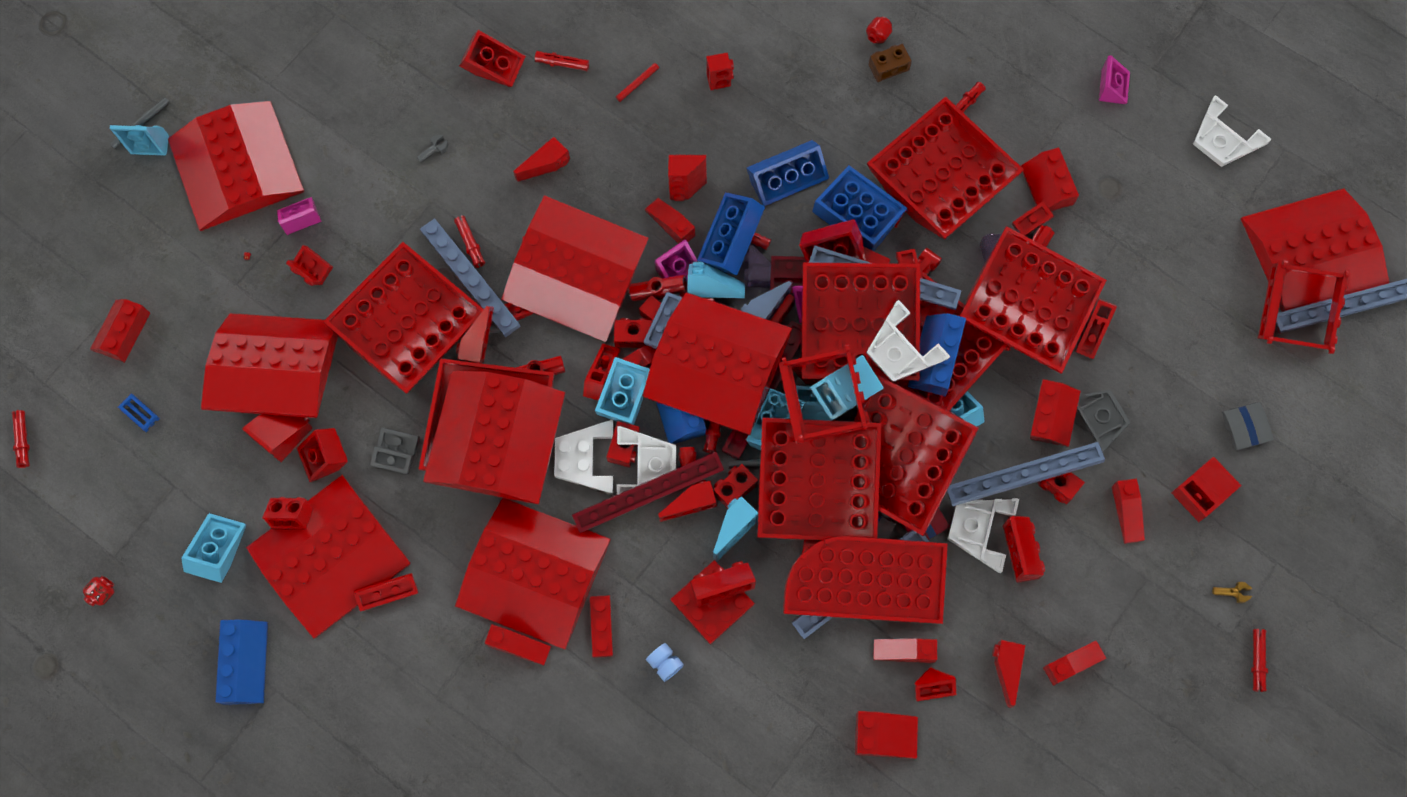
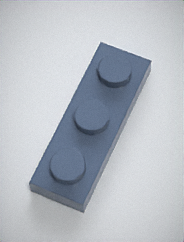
M666 292L644 339L645 345L657 348L667 322L682 297Z

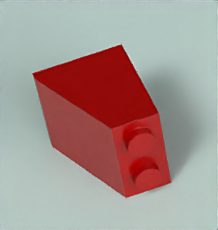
M260 414L245 425L242 430L282 463L313 428L310 426V420L307 417Z

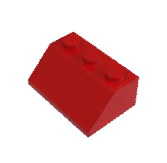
M1059 147L1041 152L1021 165L1024 169L1023 175L1036 206L1043 201L1050 211H1054L1075 204L1079 194Z
M669 155L668 178L670 200H689L707 183L706 155Z
M855 219L802 234L799 246L807 263L810 261L814 246L866 260L862 235Z
M115 300L90 350L125 363L150 312L143 305L130 300Z
M1043 379L1030 439L1069 447L1081 391L1060 382Z
M1010 516L1003 524V529L1016 583L1040 579L1044 575L1045 565L1043 561H1040V545L1038 541H1035L1034 523L1030 521V517Z
M743 561L736 562L731 565V568L724 570L721 567L713 570L712 574L705 576L702 573L694 576L693 580H690L697 606L699 607L755 589L756 580L748 562L744 564Z

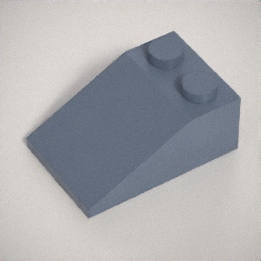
M788 281L752 299L748 305L744 304L740 311L771 320L787 295L791 294L792 283Z

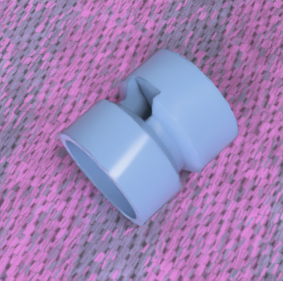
M666 643L659 646L646 658V661L653 669H658L657 674L664 682L669 680L684 666L677 656H672L673 651Z

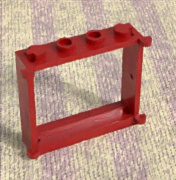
M1283 260L1282 264H1272L1258 339L1267 340V344H1272L1273 341L1325 349L1329 350L1328 354H1334L1335 344H1337L1338 340L1336 332L1337 328L1341 325L1340 312L1345 305V298L1343 297L1349 285L1347 278L1350 276V271L1345 270L1344 274L1292 266L1288 265L1286 260ZM1286 270L1336 278L1323 345L1273 337Z
M845 344V349L790 361H786V357H783L782 362L779 363L795 443L800 442L801 444L804 441L861 429L867 430L866 423H869V416L867 411H863L862 404L865 403L863 391L859 392L858 384H861L859 372L855 373L853 365L857 363L855 354L850 353L849 344ZM846 357L861 423L806 434L792 368Z

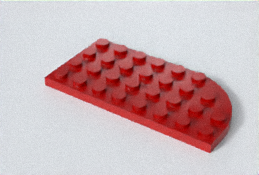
M851 536L831 537L819 541L805 550L793 564L785 584L783 613L943 624L948 543Z

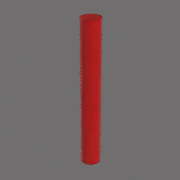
M656 63L651 65L616 96V99L621 102L656 72L659 66Z

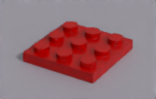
M714 560L699 574L704 573L705 576L712 574L713 570L721 568V566ZM690 582L670 599L710 645L755 605L746 593L743 592L698 607Z

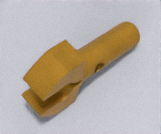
M1237 582L1235 588L1213 587L1212 589L1214 595L1234 596L1237 603H1244L1252 598V596H1244L1239 593L1241 590L1252 589L1245 582Z

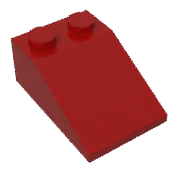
M478 30L473 35L459 67L479 77L512 87L526 56Z
M858 711L856 713L855 755L917 759L918 717L869 711Z

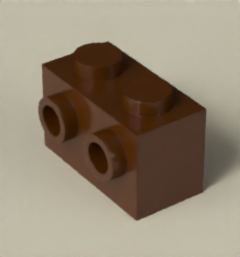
M903 44L893 45L887 50L873 53L869 59V67L876 81L880 82L909 71L912 60Z

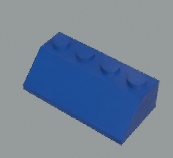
M813 140L747 167L751 184L763 206L829 179L820 145Z
M725 192L697 261L708 264L722 272L737 276L765 207L753 198Z
M948 313L926 316L920 337V354L924 356L939 343L949 354L950 358L921 370L920 380H909L908 387L946 396L966 318Z
M656 402L668 443L676 444L705 435L706 427L703 418Z
M220 620L216 703L222 705L264 703L268 622Z

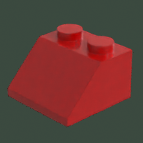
M335 428L314 430L297 447L309 482H314L339 471L348 462Z

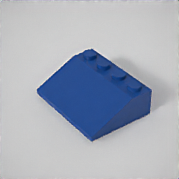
M848 165L816 199L812 212L830 226L855 219L862 235L863 247L875 251L905 213L907 207Z

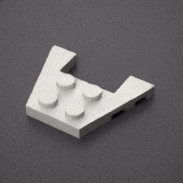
M1215 95L1211 100L1193 142L1194 146L1219 166L1223 167L1267 145L1271 141V138L1259 129L1246 141L1220 121L1217 117L1228 105Z
M899 300L895 303L867 351L868 356L892 382L950 358L949 354L939 343L922 356L903 336L896 326L910 315V312Z
M609 420L555 438V478L613 495V476H593V439H612L614 421Z
M617 426V444L638 445L637 484H617V494L676 469V445Z
M982 499L956 505L947 539L996 572L1002 573L1006 555L988 550L986 546L994 513L1016 516L1019 499Z

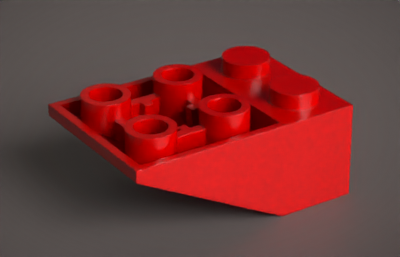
M1212 457L1171 493L1200 522L1242 485L1215 457Z

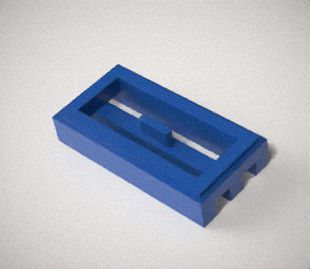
M132 393L118 406L123 413L145 432L149 430L150 426L154 425L155 421L160 419ZM133 399L152 417L148 419L130 401ZM128 405L135 413H137L143 420H145L146 423L143 425L124 407Z

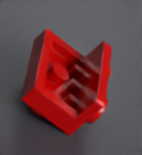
M302 245L294 260L286 262L291 267L290 270L293 273L301 275L304 278V282L311 286L323 285L333 269L332 265L306 245Z

